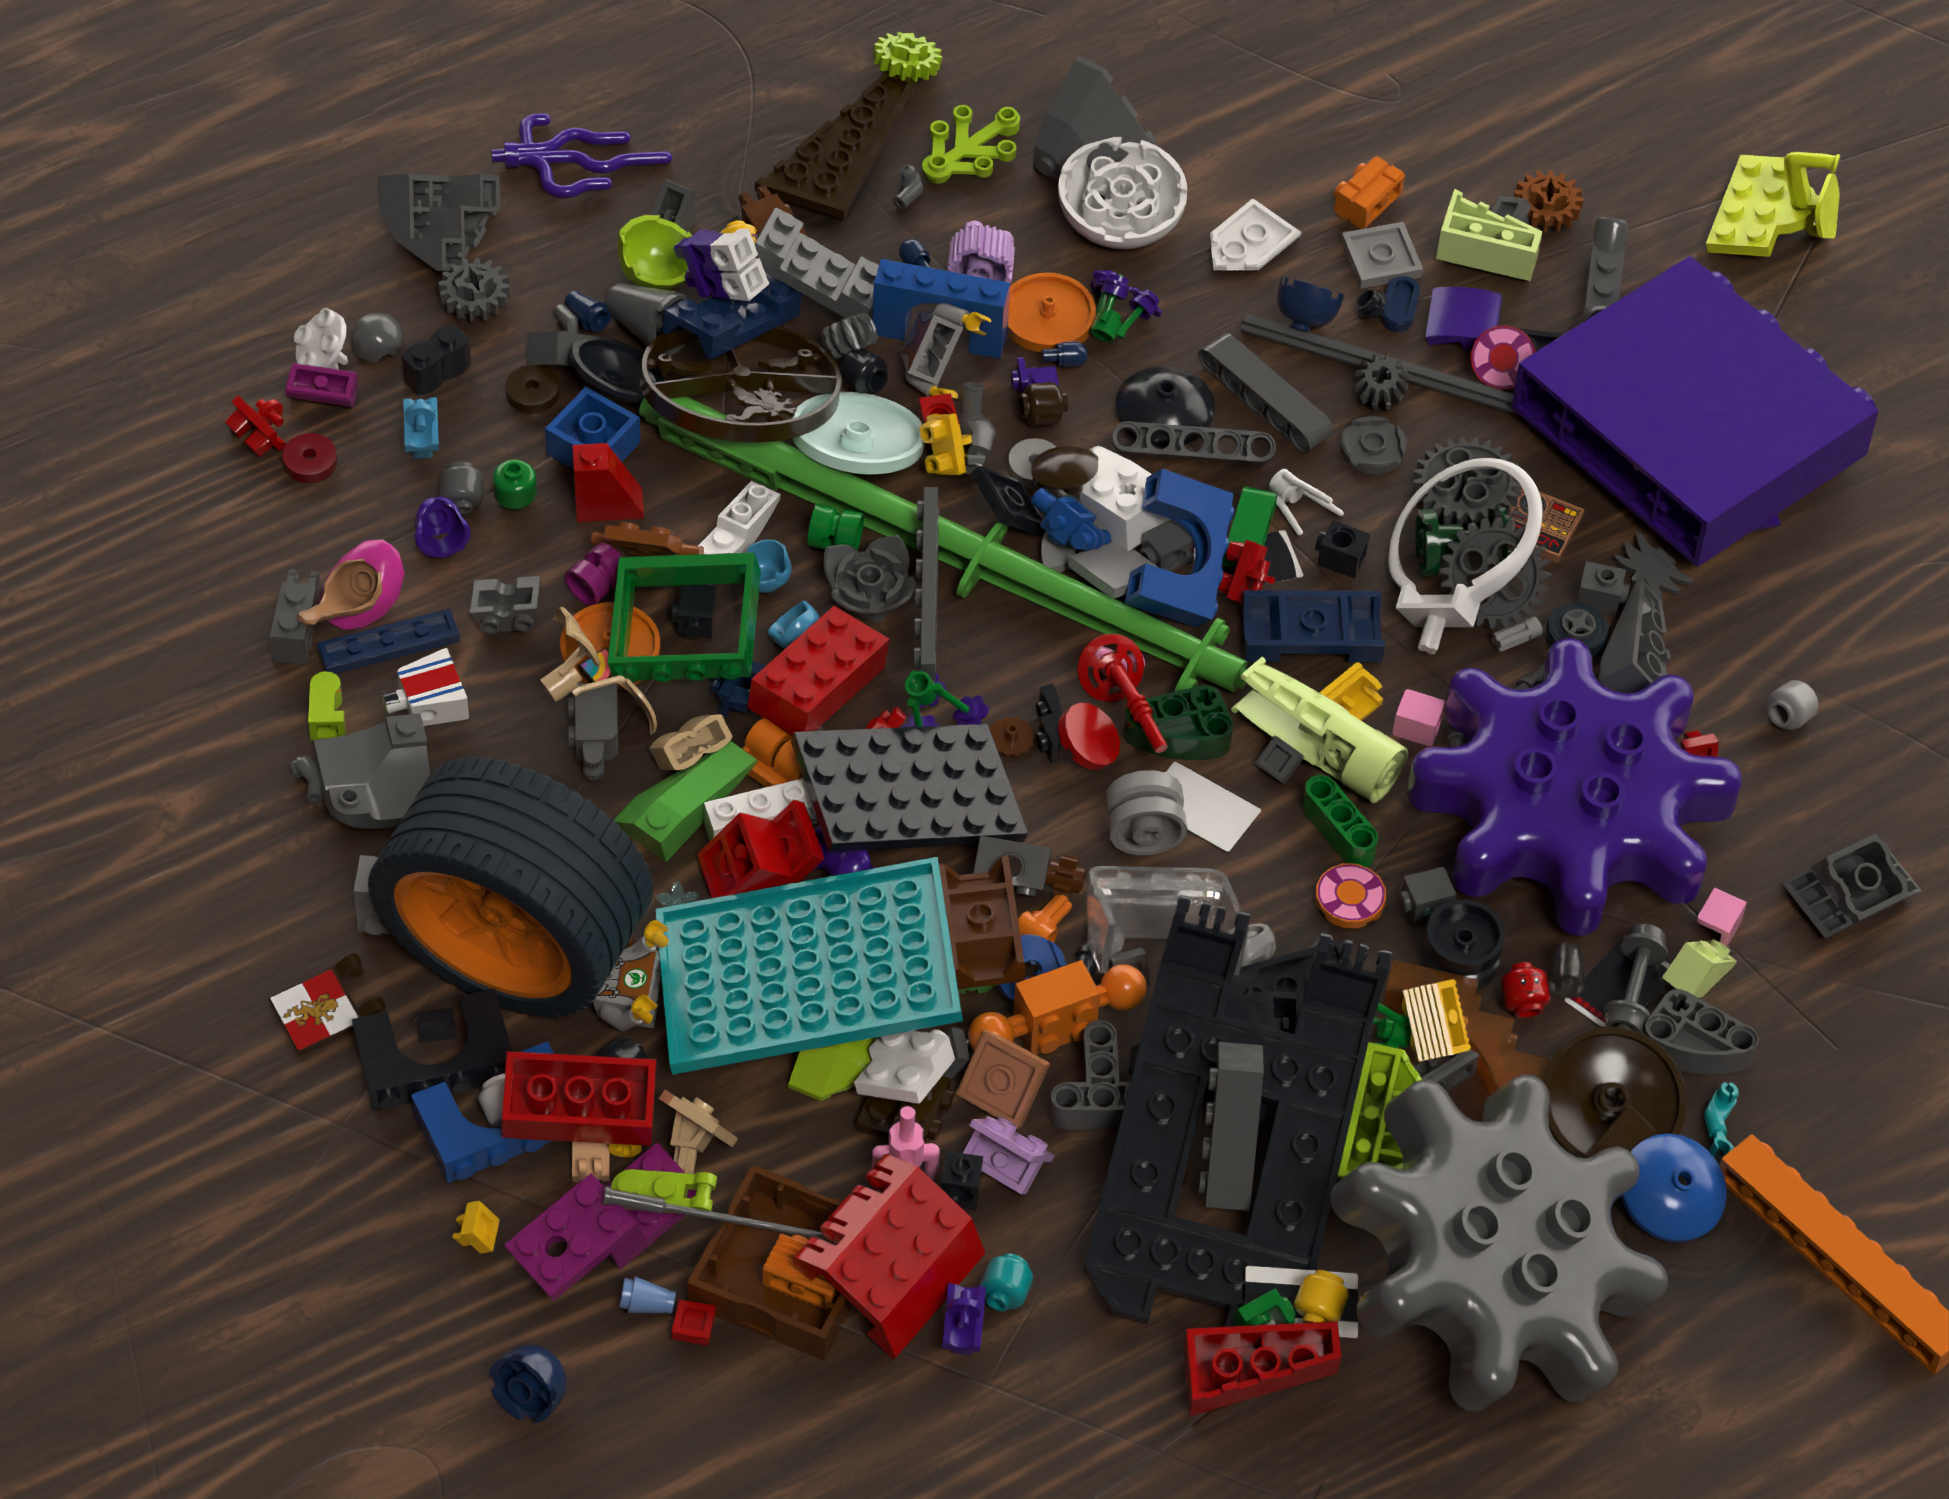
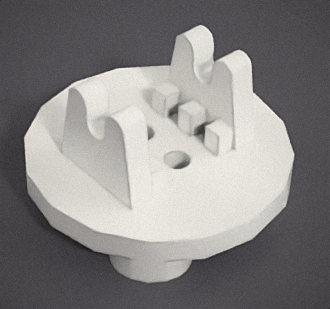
M323 308L306 325H301L296 330L294 342L297 343L296 360L298 364L339 370L338 363L343 365L348 363L347 356L341 352L346 338V324L342 316L329 308Z

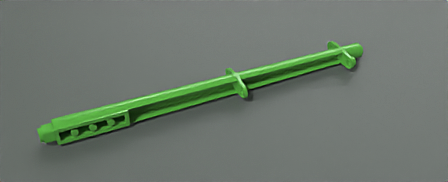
M687 396L670 399L680 406L702 415L725 420L727 416ZM645 397L642 400L639 414L645 417L647 422L659 427L660 438L774 491H777L779 487L814 504L835 507L838 513H842L845 509L864 513L865 527L885 536L899 535L905 545L917 550V530L923 529V521H918L916 504L853 474L818 463L805 455L801 450L783 441L762 443L734 442L691 432L670 422L657 413ZM939 515L938 560L965 571L957 588V596L966 598L978 580L983 579L1104 634L1123 635L1132 640L1140 650L1185 669L1175 692L1197 687V676L1231 692H1235L1237 688L1243 689L1247 682L1242 680L1240 676L1247 670L1248 662L1215 647L1216 644L1222 645L1228 636L1230 627L1225 625L1224 620L1217 618L1203 640H1200L1001 545L1008 529L1006 524L997 521L988 535L984 537Z

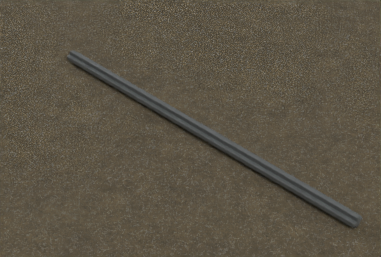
M1250 314L1243 318L1241 324V331L1243 333L1355 367H1359L1362 360L1371 363V357L1374 354L1379 360H1384L1386 356ZM1390 357V363L1400 360ZM1400 360L1402 363L1401 370H1407L1409 374L1408 381H1406L1408 383L1521 416L1511 408L1513 393Z

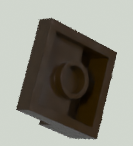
M942 1076L920 1104L867 1096L856 1122V1131L889 1141V1130L894 1124L900 1122L901 1109L909 1106L915 1110V1123L924 1129V1144H928L930 1140L936 1141L943 1122L939 1118L943 1110L949 1111L954 1099L955 1090L950 1089L951 1078Z

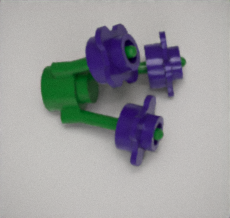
M1095 270L1093 272L1095 279L1091 281L1090 286L1093 293L1100 297L1095 320L1090 329V333L1095 338L1103 342L1113 343L1116 337L1124 338L1127 329L1138 317L1148 320L1153 314L1156 317L1162 315V311L1158 308L1159 299L1152 291L1145 289L1142 292L1136 287L1127 286L1129 280L1124 278L1122 274H1117L1111 270ZM1128 292H1131L1134 297L1129 302V305L1133 312L1122 324L1120 321L1121 315L1112 310L1116 299L1125 301Z

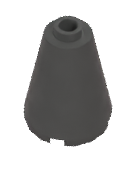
M618 283L607 292L605 304L611 315L648 347L654 339L663 334L664 309L685 299L694 300L681 292ZM686 344L672 348L663 354L673 355Z

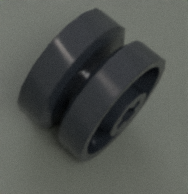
M1468 899L1452 900L1439 906L1429 918L1421 955L1424 970L1431 980L1437 983L1454 979L1456 981L1455 987L1459 993L1473 992L1487 986L1497 975L1506 936L1502 920L1494 910L1483 903Z

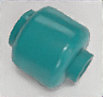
M1006 1253L992 1258L988 1262L979 1286L986 1287L985 1300L988 1306L1002 1312L1020 1308L1025 1303L1032 1286L1033 1273L1027 1261L1018 1255Z

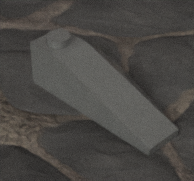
M1643 578L1636 580L1601 658L1598 677L1601 685L1613 691L1626 694L1636 693L1646 688L1655 679L1666 675V663L1671 661L1670 651L1665 648L1661 635L1667 633L1662 600Z

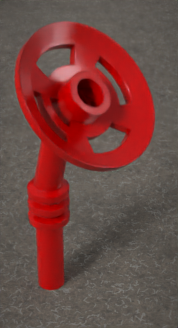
M1112 633L1096 637L1085 646L1078 659L1077 676L1081 687L1088 695L1103 702H1114L1126 698L1128 701L1126 706L1130 710V714L1135 722L1140 723L1155 752L1161 753L1165 751L1168 745L1152 718L1153 711L1145 696L1140 695L1136 690L1144 671V660L1140 649L1132 640L1120 634ZM1116 644V652L1107 653L1101 658L1094 654L1105 645ZM1128 650H1130V651L1132 652V654H1133V656H1134V658H1135V662H1136V671H1135V672H1133V664H1132V661H1131L1130 657L1126 654V653L1128 652ZM1123 658H1124V660L1126 661V664H1127V671H1126V668H1125L1124 664L1121 663V661H1122ZM1088 666L1092 667L1094 680L1098 684L1096 688L1093 687L1089 680ZM1099 668L1102 675L1106 677L1103 681L1099 676ZM1118 686L1121 690L1117 693L1108 694L1110 687Z

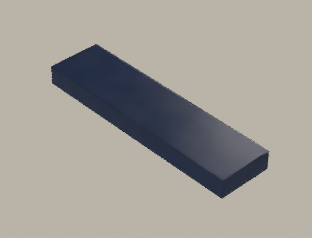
M449 608L318 642L317 650L324 670L338 674L460 642V634Z

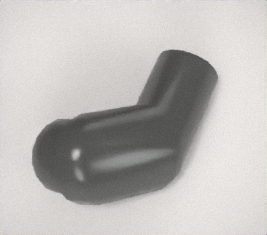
M905 165L898 172L901 178L902 191L893 198V202L900 210H905L923 191L920 174L916 172L913 165Z

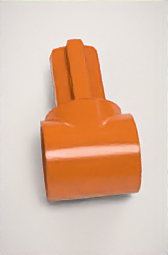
M1055 895L1041 911L1024 912L1018 918L1020 935H1037L1054 943L1058 935L1056 925L1072 909V904L1068 901V898L1065 895Z

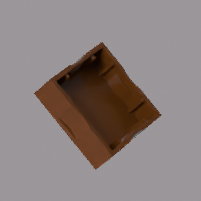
M752 1164L731 1201L727 1214L821 1232L820 1226L828 1220L829 1216L843 1200L819 1195L796 1181ZM724 1222L717 1234L708 1243L687 1282V1300L715 1305L716 1317L825 1361L854 1305L840 1293L835 1304L828 1301L826 1310L820 1309L811 1303L807 1304L805 1301H800L791 1295H785L783 1292L779 1293L777 1290L765 1287L763 1285V1266L767 1258H769L779 1235L782 1233L791 1237L794 1234ZM826 1241V1242L831 1243V1244H833V1245L836 1246V1243L831 1242V1241Z

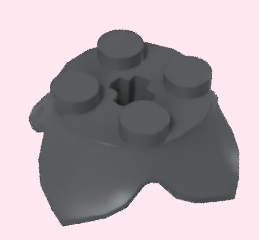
M899 535L881 537L871 542L863 552H858L852 546L844 544L826 547L824 553V572L833 590L831 592L832 599L852 615L878 623L883 621L886 615L891 614L895 609L915 596L918 583L915 578L908 576L909 553Z

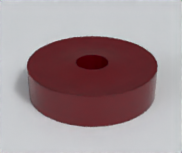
M317 433L298 435L288 441L283 449L284 469L292 479L298 482L317 483L331 476L337 467L336 447L324 435Z

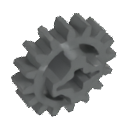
M476 257L474 263L469 264L466 259H462V266L450 265L451 273L443 271L442 281H439L441 305H446L448 313L456 311L457 319L463 318L464 315H469L470 322H474L475 317L480 315L483 320H487V313L491 312L497 316L499 314V306L507 307V298L511 296L508 274H503L502 266L493 269L492 260H488L485 264H480V259Z

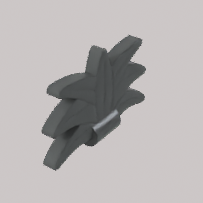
M1640 532L1637 534L1638 550L1628 542H1625L1624 550L1627 558L1615 555L1614 561L1623 569L1634 574L1631 580L1632 585L1635 584L1636 580L1643 578L1661 600L1663 597L1661 590L1671 594H1679L1680 589L1673 582L1681 585H1692L1693 579L1676 569L1674 566L1676 561L1662 548L1655 549L1648 544Z

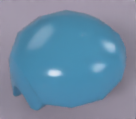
M761 540L747 548V553H755L761 570L759 593L775 592L789 580L792 567L785 545L777 540Z
M802 601L781 616L768 629V634L779 647L786 649L820 617L811 605L806 601Z

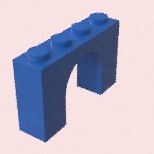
M881 259L874 280L873 321L877 328L876 333L881 337L904 341L911 320L912 307L924 303H947L967 310L969 314L978 312L991 319V322L982 321L979 326L980 331L987 333L985 336L969 332L968 353L1001 359L1008 331L1010 282Z
M1160 469L1146 478L1141 509L1172 519L1187 530L1195 546V564L1189 575H1179L1146 563L1132 570L1129 575L1124 604L1195 628L1213 619L1218 609V601L1216 600L1217 589L1223 578V569H1221L1222 559L1229 544L1226 536L1228 524L1231 522L1234 514V507L1232 506L1234 493L1165 469Z
M548 1041L521 1051L554 1054ZM446 1082L411 1095L413 1114L447 1183L457 1179H467L479 1170L489 1166L502 1165L512 1157L525 1152H535L545 1144L552 1142L550 1140L502 1138V1127L484 1128L469 1122L461 1114Z

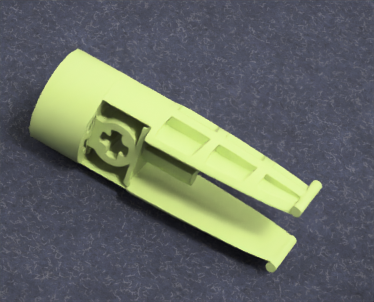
M1263 657L1241 674V679L1245 680L1254 690H1251L1231 708L1232 712L1237 713L1240 711L1271 737L1276 735L1303 754L1305 761L1326 771L1369 802L1377 803L1390 791L1406 764L1409 753L1407 748L1351 715L1347 709L1321 693L1265 665L1266 660Z

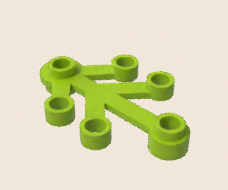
M967 105L956 106L953 110V122L956 124L955 148L945 154V141L949 137V125L945 121H934L930 125V138L933 140L932 155L927 156L923 160L922 171L930 182L937 184L946 182L952 174L977 175L982 178L989 177L993 173L992 159H1000L1004 162L1014 160L1016 157V144L1010 140H1003L997 146L981 145L998 134L1004 136L1015 135L1020 129V115L1012 107H1003L996 113L993 122L968 138L969 124L972 122V109ZM962 158H976L974 163L958 162Z

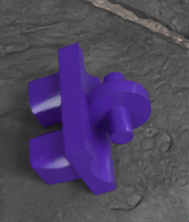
M948 1283L942 1349H950L952 1354L971 1355L973 1351L980 1352L986 1287L966 1288Z

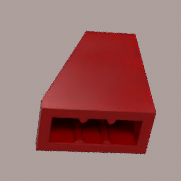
M607 443L573 445L577 522L644 519L642 487Z

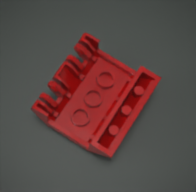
M884 1154L875 1164L874 1169H871L865 1176L870 1186L880 1190L882 1193L857 1185L852 1190V1195H848L829 1216L828 1220L820 1226L822 1234L831 1242L836 1243V1246L824 1240L811 1237L806 1242V1247H802L792 1258V1262L810 1281L821 1274L874 1325L866 1334L894 1360L947 1299L948 1283L959 1285L986 1253L972 1218L918 1166L889 1154Z

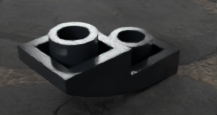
M1051 683L1040 687L1039 701L1035 704L1036 712L1040 719L1039 732L1035 733V739L1040 752H1046L1050 763L1053 764L1058 762L1061 740L1058 733V725L1062 711L1054 684Z

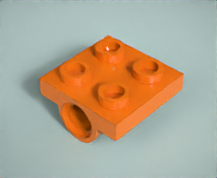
M766 718L759 720L749 731L745 740V746L742 748L756 758L758 762L747 775L764 787L803 779L791 744L792 735Z

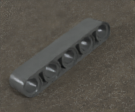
M1224 333L1199 350L1198 358L1203 368L1299 451L1307 453L1333 435L1332 423L1322 411L1231 334Z
M1130 421L1118 424L1113 430L1111 439L1114 449L1123 455L1245 465H1265L1273 458L1276 449L1273 437L1268 433L1260 431ZM1123 430L1132 431L1136 436V442L1128 447L1122 446L1117 440L1118 434ZM1156 433H1164L1168 436L1170 443L1164 449H1157L1151 444V437ZM1191 435L1198 436L1203 442V447L1196 452L1189 451L1184 445V440ZM1223 438L1232 439L1236 444V450L1231 454H1223L1217 446L1219 440ZM1261 440L1267 443L1269 453L1264 457L1254 455L1251 451L1253 442Z

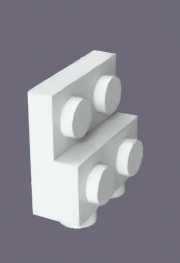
M934 1029L930 1033L913 1030L878 1037L869 1048L872 1061L855 1080L854 1084L857 1094L920 1104L955 1060L949 1036H946L940 1030Z

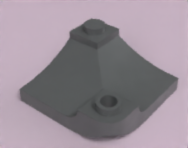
M421 714L388 716L384 722L365 730L339 737L314 740L312 749L328 812L337 820L351 827L363 829L397 827L430 775L427 738Z

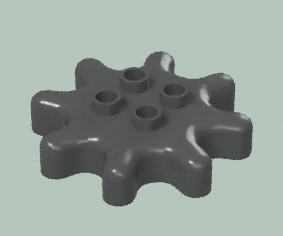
M1530 1074L1513 1077L1491 1094L1484 1106L1482 1122L1473 1121L1464 1116L1456 1107L1447 1091L1439 1083L1428 1079L1413 1082L1392 1099L1384 1111L1386 1126L1403 1155L1402 1169H1396L1377 1162L1361 1164L1333 1186L1330 1194L1331 1205L1335 1214L1342 1221L1376 1235L1382 1242L1388 1257L1389 1270L1386 1278L1359 1299L1357 1317L1360 1324L1368 1333L1382 1338L1392 1336L1411 1325L1426 1326L1436 1332L1447 1344L1451 1355L1450 1393L1455 1402L1467 1411L1478 1412L1484 1410L1507 1395L1513 1389L1517 1379L1519 1360L1529 1361L1537 1365L1563 1399L1574 1403L1589 1399L1609 1386L1614 1381L1618 1372L1619 1362L1600 1328L1599 1312L1604 1311L1624 1318L1636 1316L1659 1301L1665 1295L1669 1285L1668 1274L1663 1265L1651 1256L1636 1252L1625 1246L1617 1237L1612 1224L1611 1207L1613 1202L1629 1192L1639 1179L1640 1166L1636 1157L1629 1150L1619 1146L1603 1149L1588 1158L1576 1157L1564 1150L1554 1139L1549 1129L1551 1103L1549 1089L1541 1079Z

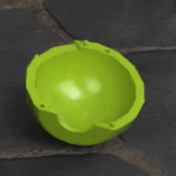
M643 215L631 219L620 230L618 237L619 261L626 278L634 285L670 291L682 286L686 282L685 274L689 268L686 260L677 258L674 246L683 238L691 237V233H687L676 223L660 218V215Z

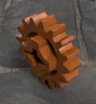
M1537 170L1534 178L1526 174L1524 182L1518 181L1513 197L1528 200L1531 208L1527 217L1528 220L1532 221V227L1535 228L1537 225H1542L1543 231L1547 232L1549 226H1553L1556 231H1560L1561 224L1571 227L1572 221L1579 219L1584 198H1581L1582 189L1575 188L1576 181L1574 179L1567 182L1565 181L1566 174L1564 173L1556 177L1553 170H1549L1548 175H1543L1540 170Z

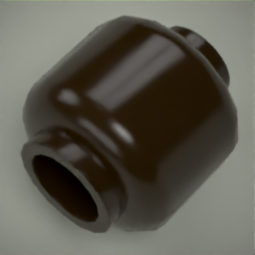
M1055 382L1028 384L1024 387L1023 392L1018 394V414L1030 426L1058 424L1062 419L1063 412L1068 411L1067 394L1061 392Z

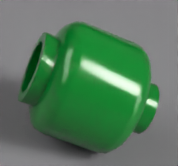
M514 459L502 462L495 468L492 476L493 492L496 501L501 506L513 510L522 509L529 506L535 500L537 494L536 473L530 464Z

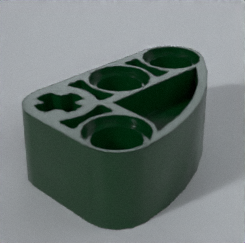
M1201 685L1146 699L1153 711L1152 718L1168 745V748L1161 753L1155 752L1140 723L1134 721L1133 716L1129 712L1130 710L1126 707L1123 737L1127 743L1143 751L1179 760H1207L1222 757L1230 750L1233 721L1221 693L1213 686Z

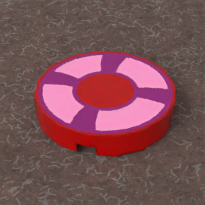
M1508 325L1494 326L1484 331L1474 342L1470 355L1471 369L1483 385L1503 391H1513L1519 362L1534 354L1536 350L1530 337L1520 329Z

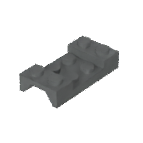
M775 207L754 244L758 253L755 258H760L764 271L844 318L859 313H868L873 305L874 280L879 265L862 256L855 265L842 255L834 253L814 239L801 234L800 230L804 223L794 218L791 214Z

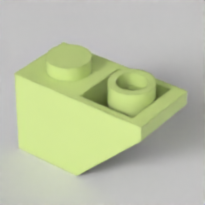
M1717 940L1686 942L1662 978L1676 989H1682L1701 998L1734 967L1737 961L1728 955L1730 949Z

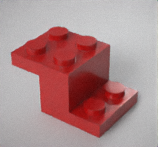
M793 800L773 820L740 812L697 853L712 898L798 883L825 859L805 803L798 800Z

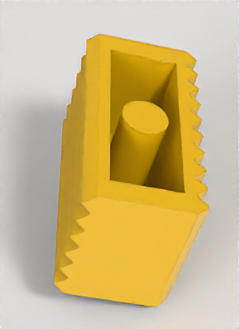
M1454 979L1402 990L1404 997L1402 1010L1409 1019L1412 1032L1410 1045L1417 1054L1418 1062L1469 1051L1471 1048L1468 1044V1032L1465 1030L1466 1024L1463 1022V1010L1460 1008L1461 1003L1458 1001L1460 996L1457 994L1458 989L1455 987L1456 981Z

